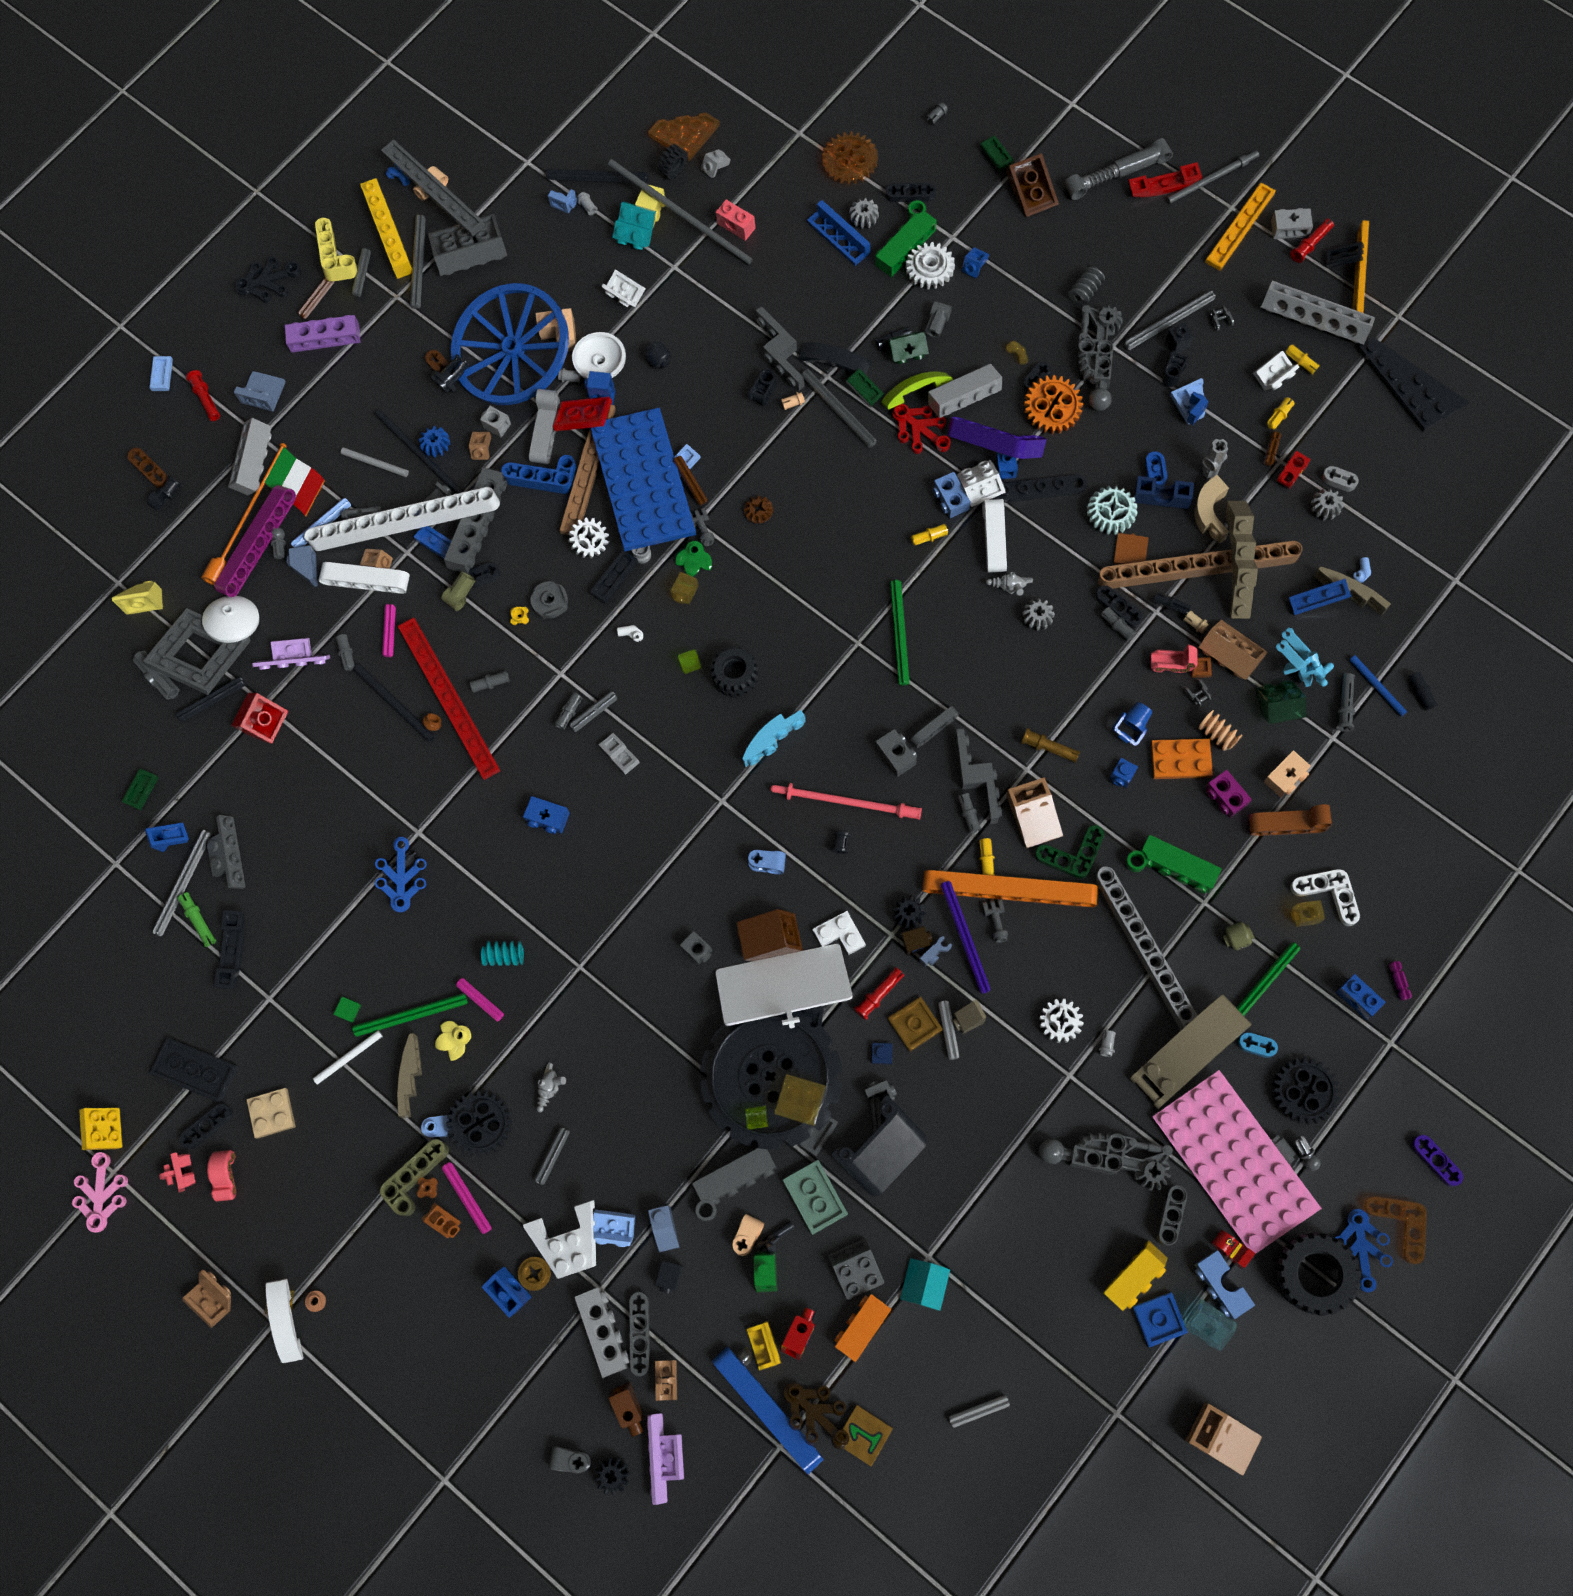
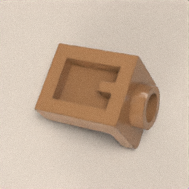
M472 432L469 449L473 460H489L490 432Z
M365 549L360 566L389 569L393 558L383 550Z

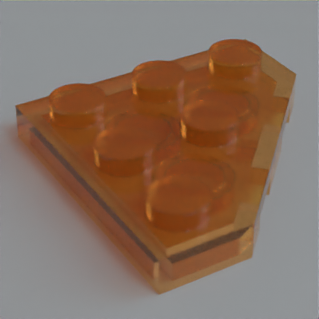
M700 113L699 116L689 117V115L675 117L676 120L669 121L661 119L648 131V135L665 147L670 148V145H678L688 153V161H690L720 126V121L708 113Z

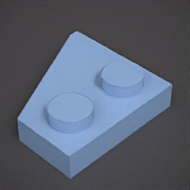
M1202 378L1172 391L1170 394L1187 424H1190L1187 422L1189 416L1187 412L1192 406L1189 403L1191 394L1195 391L1204 396ZM1205 412L1200 416L1199 419L1204 417Z

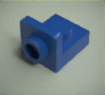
M974 247L965 256L961 271L977 278L980 268L988 261L989 254Z
M1195 391L1191 394L1189 403L1192 406L1187 412L1189 414L1187 422L1191 425H1194L1205 412L1209 402L1205 396Z
M1121 758L1110 779L1115 785L1127 788L1138 766Z

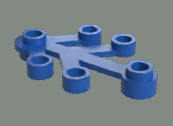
M398 837L393 844L394 849L397 851V873L387 864L384 858H379L375 862L376 868L382 870L397 885V893L387 885V881L383 877L376 879L375 886L378 889H382L391 898L393 910L404 912L410 906V898L420 889L425 888L426 880L424 878H417L414 883L415 885L407 892H405V884L420 870L425 869L427 862L425 859L419 858L415 861V865L405 873V851L409 848V841L405 837ZM399 841H403L405 843L404 848L398 847L397 844ZM379 860H383L385 862L384 867L381 868L378 866L377 863ZM420 860L425 864L422 868L417 866V862ZM383 880L385 882V885L383 887H379L377 885V881ZM418 880L424 881L423 887L417 886ZM398 899H402L404 901L403 906L397 905Z
M1355 1209L1348 1215L1349 1225L1340 1236L1335 1238L1343 1239L1346 1245V1240L1356 1231L1357 1240L1351 1246V1250L1354 1256L1359 1252L1362 1271L1360 1288L1364 1292H1372L1376 1289L1377 1284L1376 1280L1371 1277L1368 1252L1376 1257L1383 1267H1390L1393 1264V1259L1390 1255L1384 1254L1366 1240L1364 1230L1374 1236L1381 1246L1388 1245L1390 1238L1386 1233H1381L1369 1223V1216L1365 1211ZM1356 1216H1361L1363 1218L1362 1223L1357 1224L1354 1221V1218ZM1381 1235L1386 1236L1388 1239L1384 1244L1379 1241ZM1383 1257H1389L1391 1263L1384 1265L1382 1263ZM1365 1280H1370L1372 1282V1286L1370 1288H1366L1363 1285V1282Z

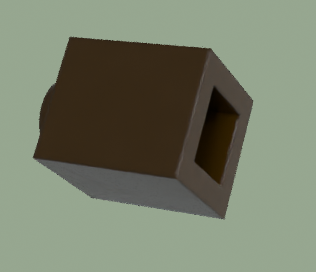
M925 927L904 932L901 936L907 956L930 949V943L933 942L930 931L926 932Z

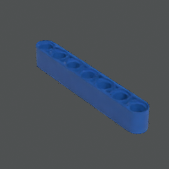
M726 1347L712 1360V1363L809 1475L824 1458L813 1445H808L805 1442V1436L800 1430H792L790 1428V1418L731 1349Z

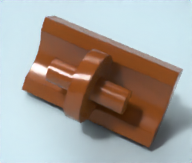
M435 1202L430 1211L421 1218L423 1222L446 1238H454L460 1230L458 1227L461 1223L460 1220Z

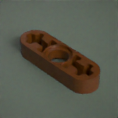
M140 448L131 449L128 452L129 461L156 488H162L167 481L165 472ZM138 455L143 461L139 462L135 456ZM147 465H153L151 471H144V468ZM157 474V475H158L160 478H162L163 480H162V481H158V480L155 478V475Z

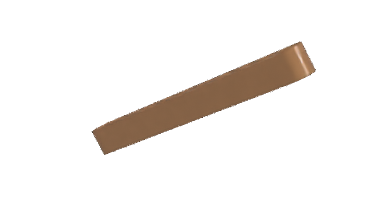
M1297 541L1259 545L1255 547L1254 555L1258 557V560L1254 559L1258 568L1293 564L1298 560L1302 552V546ZM1232 550L1107 566L1100 571L1098 585L1100 587L1104 585L1109 586L1113 589L1232 572ZM1270 553L1276 554L1277 557L1271 556ZM1214 561H1220L1221 565L1216 564ZM1196 563L1202 564L1203 567H1198ZM1177 566H1183L1185 570H1180ZM1159 568L1165 569L1166 572H1161ZM1140 571H1146L1148 575H1143ZM1123 573H1126V574H1128L1130 577H1128V578L1123 577L1122 574H1123ZM1103 576H1109L1111 580H1106Z

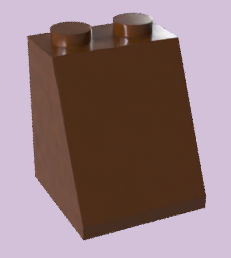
M776 909L737 922V935L742 946L741 954L746 961L753 962L803 951L795 913Z

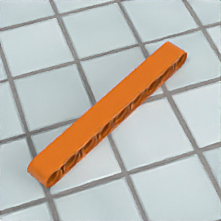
M926 870L923 876L922 891L926 893L944 894L941 884L950 881L956 896L1081 907L1097 906L1098 886L1094 884Z

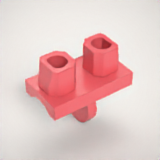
M176 1152L171 1154L174 1170L171 1171L169 1164L164 1165V1173L160 1174L159 1178L160 1180L166 1179L169 1186L174 1184L172 1177H175L178 1192H183L186 1187L195 1184V1177L193 1172L182 1175L181 1168L191 1166L189 1154L177 1155Z

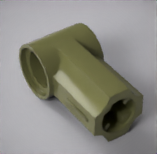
M461 572L452 587L444 591L441 599L455 611L460 610L466 603V595L475 583L474 578L465 572Z

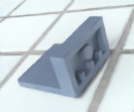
M253 371L246 387H236L234 394L242 404L274 411L286 381L282 378Z

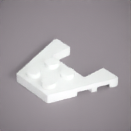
M594 1200L574 1207L580 1228L548 1238L542 1218L523 1224L524 1229L558 1279L596 1266V1242L593 1237V1226L595 1225V1221H593Z

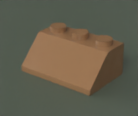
M1220 620L1209 631L1199 646L1205 655L1212 656L1218 660L1221 666L1228 667L1235 676L1245 680L1268 653L1223 620Z

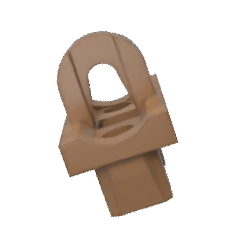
M677 1360L655 1361L656 1401L677 1400Z

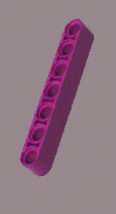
M277 485L272 489L215 582V590L229 597H234L239 593L271 541L273 529L279 528L295 502L296 493L294 490L281 485Z

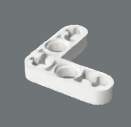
M1337 869L1296 878L1291 883V892L1296 896H1306L1331 890L1341 923L1346 926H1352L1359 921L1360 913L1348 874L1344 870ZM1337 875L1343 878L1340 884L1339 881L1329 883V880L1334 879ZM1316 878H1321L1324 881L1325 885L1323 888L1315 886L1314 880ZM1298 882H1300V885L1310 884V886L1305 887L1302 891L1299 888L1296 889ZM1346 893L1349 896V902H1341L1339 894ZM1352 906L1348 909L1349 914L1354 915L1351 921L1345 917L1348 914L1347 908L1342 909V907Z

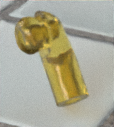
M1011 341L1007 344V351L1010 353L1015 351L1021 365L1028 363L1026 349L1017 341Z

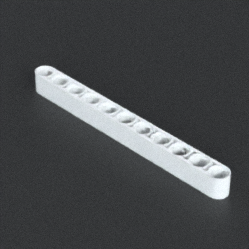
M484 487L313 527L305 532L304 538L315 551H322L494 511L499 507L500 501L492 488Z

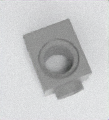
M489 406L487 411L485 410L481 415L480 421L483 428L501 438L511 425L508 415L492 406Z

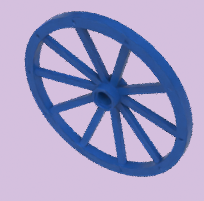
M512 283L500 285L484 292L465 309L457 322L451 342V359L454 360L456 354L461 358V346L502 351L466 369L459 381L475 397L491 404L512 405L535 397L538 389H546L552 383L564 364L569 345L567 321L558 304L547 293L537 287ZM510 293L529 294L514 336L505 295ZM536 296L546 302L553 312L521 337ZM497 297L500 300L508 334L507 337L502 335L477 312L486 303ZM474 316L497 336L502 343L462 340L468 323ZM553 319H557L560 334L559 342L525 344ZM558 349L553 364L547 373L526 356L524 352L528 350ZM504 357L484 392L474 387L468 380L467 376ZM519 358H522L542 376L535 385L522 392L520 389ZM512 359L515 394L507 396L491 395L492 390Z

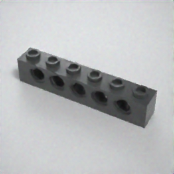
M483 467L473 490L490 487L500 501L501 493L507 487V481L504 479L502 472ZM494 511L461 518L444 558L448 569L468 574L470 568H473L476 553L481 549V541L487 535L488 524L494 518Z

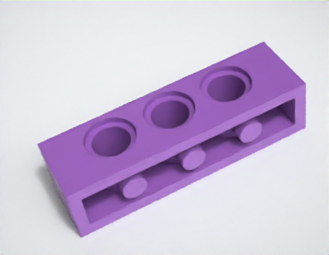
M355 315L310 320L302 323L294 322L285 325L286 344L291 353L361 343L360 327Z

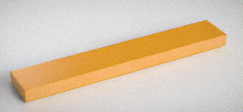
M1260 182L1207 257L1206 264L1221 271L1274 196L1276 190Z
M1365 220L1361 222L1357 232V243L1363 242L1364 254H1362L1363 261L1355 262L1352 308L1362 313L1364 311L1369 221Z

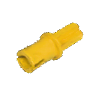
M1290 345L1285 352L1298 363V366L1301 365L1311 375L1315 372L1312 367L1318 369L1320 366L1309 358L1307 353L1304 354L1294 345Z
M1284 398L1280 406L1274 409V414L1267 421L1269 429H1276L1280 422L1286 419L1287 413L1294 406L1293 400L1287 405L1291 398Z
M945 524L931 529L926 528V531L912 535L911 540L913 545L927 541L933 542L936 538L948 535V530Z
M983 838L980 840L981 857L979 858L982 862L983 875L995 876L993 859L995 857L992 855L991 839Z

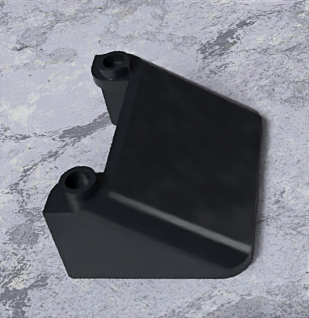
M888 1095L881 1101L879 1106L881 1114L887 1120L856 1153L850 1148L842 1146L837 1148L831 1155L832 1159L872 1196L881 1195L927 1144L926 1135Z

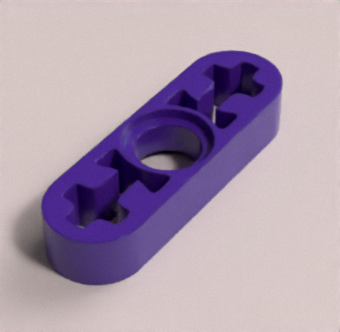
M1420 1135L1413 1139L1412 1148L1415 1153L1445 1185L1453 1187L1462 1183L1463 1173L1430 1137ZM1419 1141H1425V1147L1428 1151L1433 1149L1434 1152L1426 1156L1425 1154L1429 1152L1425 1148L1420 1149L1418 1147L1420 1145ZM1434 1155H1439L1442 1158L1443 1163L1440 1167L1433 1164L1432 1157ZM1447 1171H1448L1449 1173H1455V1174H1456V1176L1454 1177V1178L1456 1179V1181H1455V1180L1450 1181V1180L1448 1179V1178L1450 1177V1175L1447 1173Z

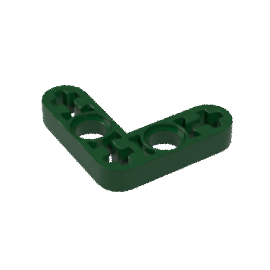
M1097 825L1089 827L1076 857L1049 845L1039 846L1035 857L1041 864L1075 878L1083 879L1090 872L1104 838V830ZM1097 831L1100 837H1096L1094 844L1090 843L1091 833ZM1085 847L1093 850L1091 857H1086L1082 851ZM1044 850L1048 851L1047 855L1053 857L1054 853L1057 855L1055 856L1054 862L1052 863L1050 862L1052 859L1051 857L1046 856L1044 859L1041 857L1042 854L1039 852H1043ZM1065 857L1068 860V865L1064 867L1058 865L1057 859ZM1082 860L1087 861L1083 868L1085 871L1081 874L1078 873L1076 867H1080Z

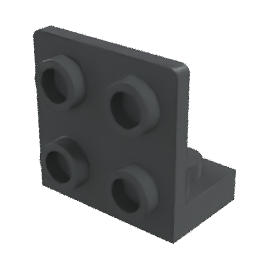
M865 1238L828 1255L847 1300L884 1284L883 1277Z

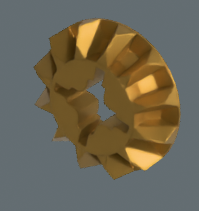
M530 1257L519 1267V1282L528 1290H540L550 1281V1267L542 1258ZM530 1266L534 1270L542 1269L540 1273H538V1279L540 1281H538L534 1277L529 1278L532 1274Z

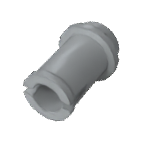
M586 192L580 193L577 197L578 203L584 207L588 215L596 213L597 207L591 201L590 195Z
M563 368L559 371L558 380L580 383L581 375L577 371Z
M1103 1031L1102 1045L1099 1048L1100 1055L1112 1057V1054L1115 1053L1113 1047L1116 1032Z

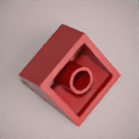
M248 693L231 726L247 735L272 744L288 710L258 693Z

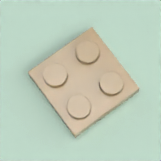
M283 1088L247 1099L254 1138L258 1139L296 1127L288 1089Z

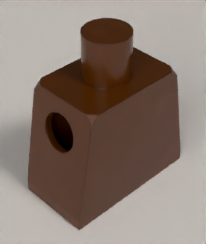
M631 1382L612 1389L609 1401L621 1428L628 1427L631 1437L642 1433L643 1429L639 1421L642 1420L643 1413ZM626 1411H630V1412H632L633 1414H632V1415H628V1414H626Z

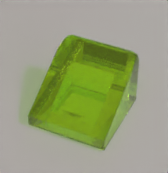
M693 649L678 656L684 674L701 668L696 650Z
M766 1106L745 1109L748 1129L768 1127Z

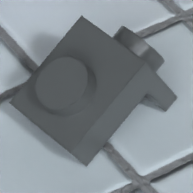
M887 1080L881 1083L875 1081L867 1085L868 1089L865 1090V1095L868 1100L886 1092L895 1101L894 1096L897 1093L893 1084H888Z

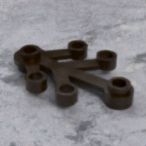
M797 1383L788 1384L784 1389L783 1396L790 1404V1428L792 1430H799L802 1426L803 1420L799 1416L800 1406L805 1410V1442L808 1445H814L818 1440V1434L815 1431L816 1421L832 1436V1445L836 1449H844L849 1442L848 1433L844 1430H838L821 1413L835 1414L837 1416L843 1415L846 1410L845 1403L843 1401H836L834 1404H811L807 1400L808 1398H818L821 1401H826L830 1396V1389L827 1386H821L819 1389H803ZM791 1391H796L798 1395L793 1396L791 1394ZM820 1391H825L827 1396H822ZM836 1406H841L843 1410L838 1411L836 1409ZM797 1420L799 1425H794L792 1421ZM808 1435H813L815 1440H809ZM838 1435L844 1436L845 1440H839Z

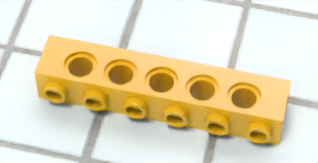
M377 179L361 183V188L397 279L412 274V267Z

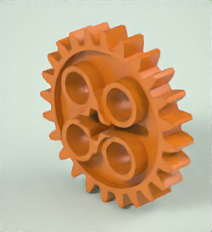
M1053 375L1052 380L1046 376L1044 381L1039 378L1038 384L1033 382L1032 388L1029 387L1027 391L1029 394H1026L1024 398L1027 400L1023 404V406L1027 407L1024 413H1030L1027 420L1033 419L1031 425L1038 424L1037 430L1043 427L1044 433L1050 429L1051 434H1053L1055 429H1057L1060 434L1062 428L1068 431L1069 426L1073 427L1074 421L1077 422L1080 417L1078 415H1081L1082 410L1080 408L1083 406V403L1080 401L1083 397L1077 396L1080 390L1073 389L1075 384L1068 385L1069 379L1063 382V376L1059 380H1056L1055 375ZM1051 390L1054 395H1049L1046 391ZM1062 392V395L1059 397L1056 405H1054L1049 416L1045 417L1044 415L1049 410L1050 405L1054 402L1058 393ZM1066 399L1070 404H1064L1062 400ZM1037 405H1043L1045 409L1040 410ZM1053 414H1058L1061 419H1055Z

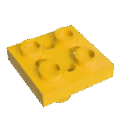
M83 1108L79 1110L82 1150L122 1148L119 1108Z

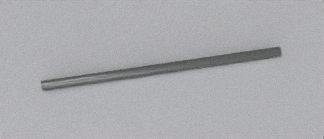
M613 159L609 161L608 165L745 263L749 265L753 259Z

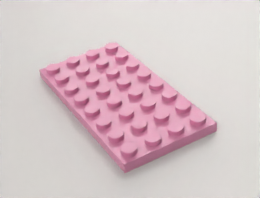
M1220 1070L1153 1116L1242 1242L1253 1252H1259L1322 1209Z

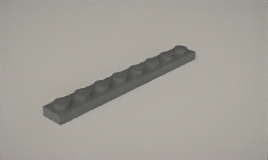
M392 140L381 150L382 154L472 237L485 227V223L395 140Z

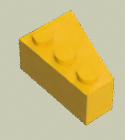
M1148 1240L1140 1253L1135 1255L1125 1269L1107 1286L1104 1294L1122 1311L1126 1307L1131 1309L1138 1301L1136 1297L1140 1292L1145 1294L1152 1286L1150 1282L1155 1277L1159 1279L1165 1273L1166 1269L1164 1267L1167 1257Z

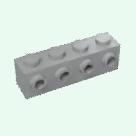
M989 364L929 391L928 405L939 418L949 415L956 410L1002 390V376Z
M254 418L244 422L228 485L229 488L246 495L257 491L260 486L259 477L264 469L262 465L263 460L268 453L266 449L267 444L272 436L270 433L272 426Z

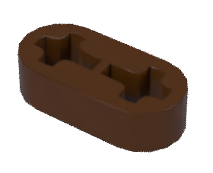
M431 350L425 356L428 366L433 371L436 370L440 373L441 367L445 368L448 364V361L437 350ZM431 358H437L438 363H436L434 360H431Z

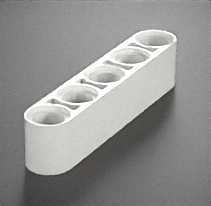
M323 562L319 582L329 586L404 594L407 591L410 574L394 569Z

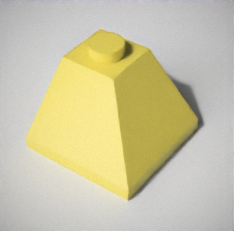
M152 581L135 585L112 597V601L127 615L163 609L162 589Z

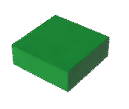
M342 997L333 1015L353 1023L361 1004Z

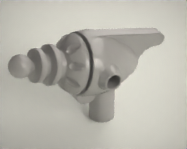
M1011 572L1007 576L1004 575L1001 579L997 577V579L986 580L987 585L993 584V587L996 586L997 588L1000 586L1003 591L1006 590L1009 594L1016 592L1019 596L1024 593L1022 588L1027 583L1033 582V578L1019 577L1015 572Z
M550 1062L546 1066L543 1078L538 1081L537 1091L540 1095L538 1097L539 1102H537L539 1104L537 1107L538 1112H543V1106H547L546 1103H549L548 1099L556 1094L559 1089L558 1085L566 1083L565 1077H557L556 1072L552 1070L553 1064Z

